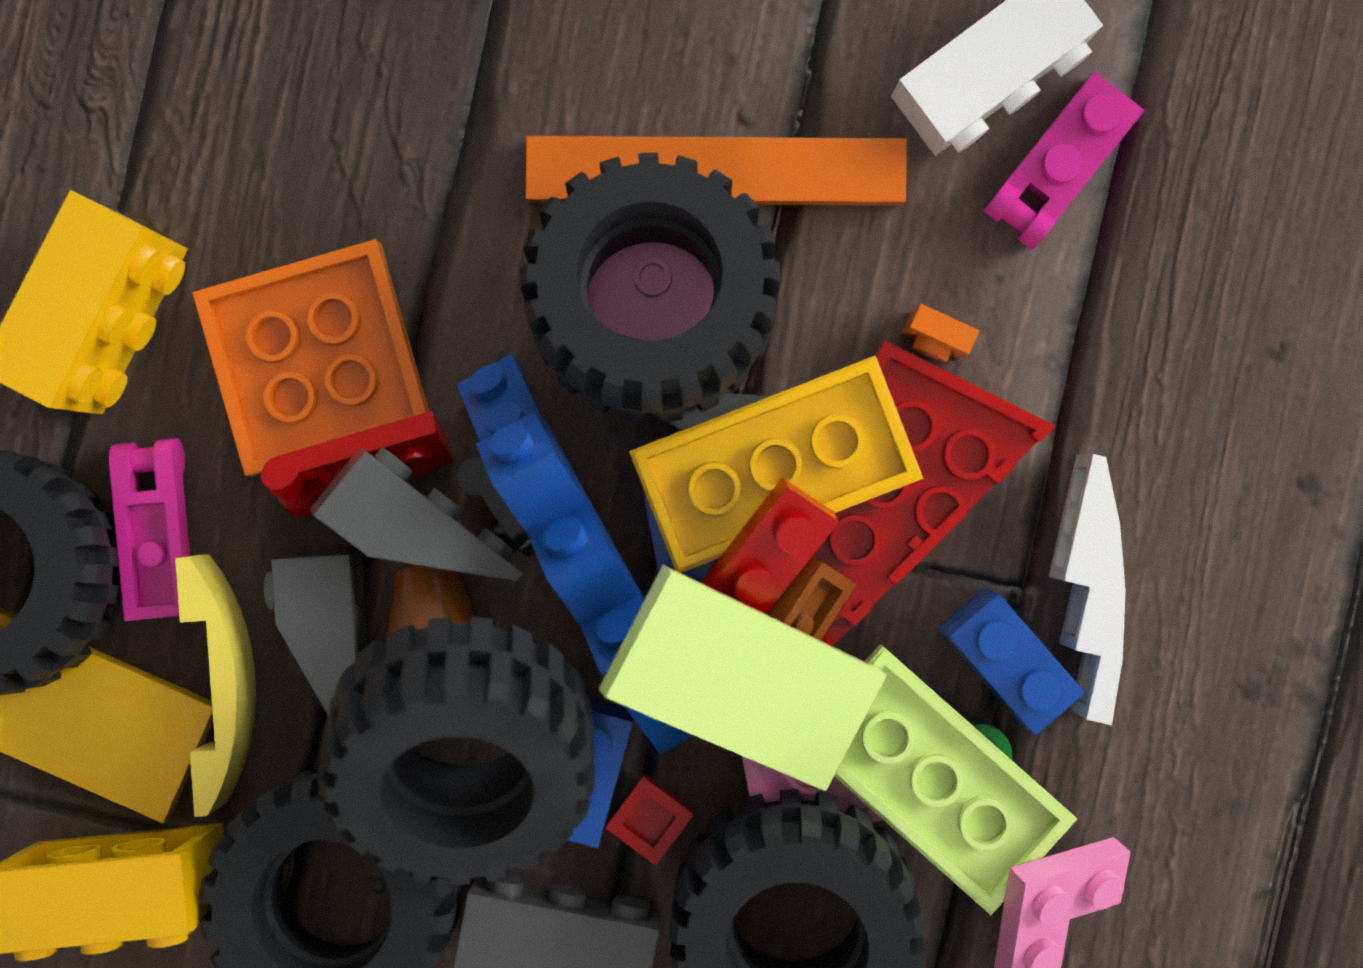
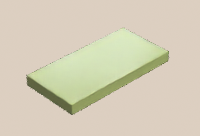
M663 565L598 690L610 700L826 791L887 674L856 657Z
M880 644L865 662L878 668L887 676L834 777L985 911L992 915L1005 901L1010 867L1043 858L1074 824L1077 818Z

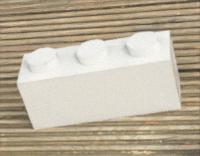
M1006 0L903 76L897 83L891 97L935 156L951 144L959 153L990 129L984 121L1001 107H1004L1010 115L1035 97L1041 91L1035 82L1052 69H1055L1058 75L1062 77L1085 60L1092 53L1087 43L1100 30L1103 24L1085 0Z

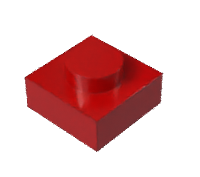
M643 772L607 820L605 829L656 866L692 819L694 809Z

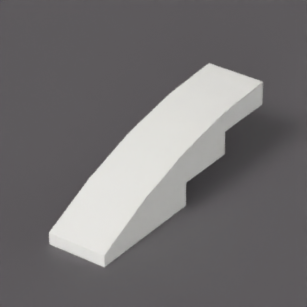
M1095 454L1076 455L1049 577L1073 583L1059 643L1073 650L1083 652L1076 682L1085 694L1070 706V710L1086 720L1112 725L1123 660L1126 591L1120 521L1106 457Z

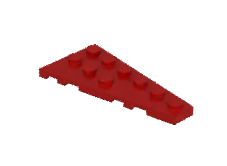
M886 340L881 342L875 355L923 479L835 513L840 522L813 556L857 585L820 641L833 646L852 626L855 627L872 610L871 607L894 584L897 585L968 515L967 512L995 484H999L1015 468L1014 465L1037 442H1041L1056 426Z

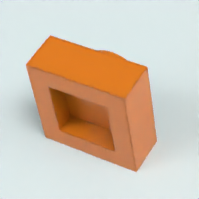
M920 304L911 311L901 334L915 340L911 348L917 353L934 361L947 363L949 357L958 360L969 355L980 330Z

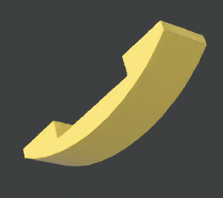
M209 554L175 558L180 623L206 621L215 741H210L190 752L194 817L208 816L226 804L230 799L246 763L252 739L256 707V676L248 629L231 586Z

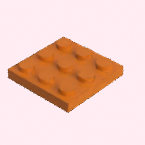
M377 239L192 292L245 476L261 474L264 465L278 455L429 412L382 244Z

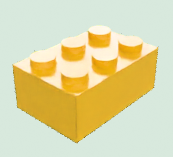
M70 190L0 325V383L48 408L103 414L106 407L113 406L121 397L127 384V375L124 372L135 351H140L150 341L156 328V318L153 316L164 295L172 293L179 285L185 271L183 258L188 248L104 205Z
M223 823L37 841L0 862V954L14 952V960L31 961L53 955L58 951L57 948L80 946L81 954L92 955L115 950L121 947L124 941L146 939L147 947L162 948L177 945L188 940L189 934L200 925L199 919L211 909V904H203L199 900L201 880L214 870L210 867L207 860L215 843L224 837Z

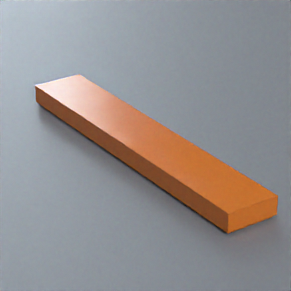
M526 136V200L528 203L546 204L550 197H557L563 202L568 197L565 183L578 173L584 172L590 180L601 174L599 162L615 157L620 158L622 166L639 164L638 153H658L659 163L675 165L678 155L697 160L698 174L708 178L712 170H718L732 179L731 196L733 198H737L741 193H747L756 205L903 206L906 203L907 138Z

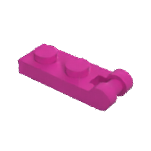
M1094 71L989 201L983 212L996 223L1001 219L1007 222L1020 233L1017 239L1030 250H1033L1049 233L1058 218L1145 110ZM1025 188L1044 202L1037 213L1018 199Z
M178 438L157 440L154 443V447L138 448L134 442L113 444L109 450V470L124 621L179 616L175 558L191 556L183 473L185 470L183 445ZM155 472L156 490L140 492L139 478L141 473Z

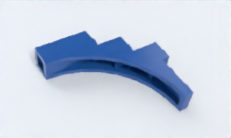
M510 354L494 364L480 368L471 377L456 385L480 442L476 443L493 487L528 534L547 581L580 625L598 669L604 678L645 597L576 477L523 371L513 355ZM625 706L660 755L695 736Z

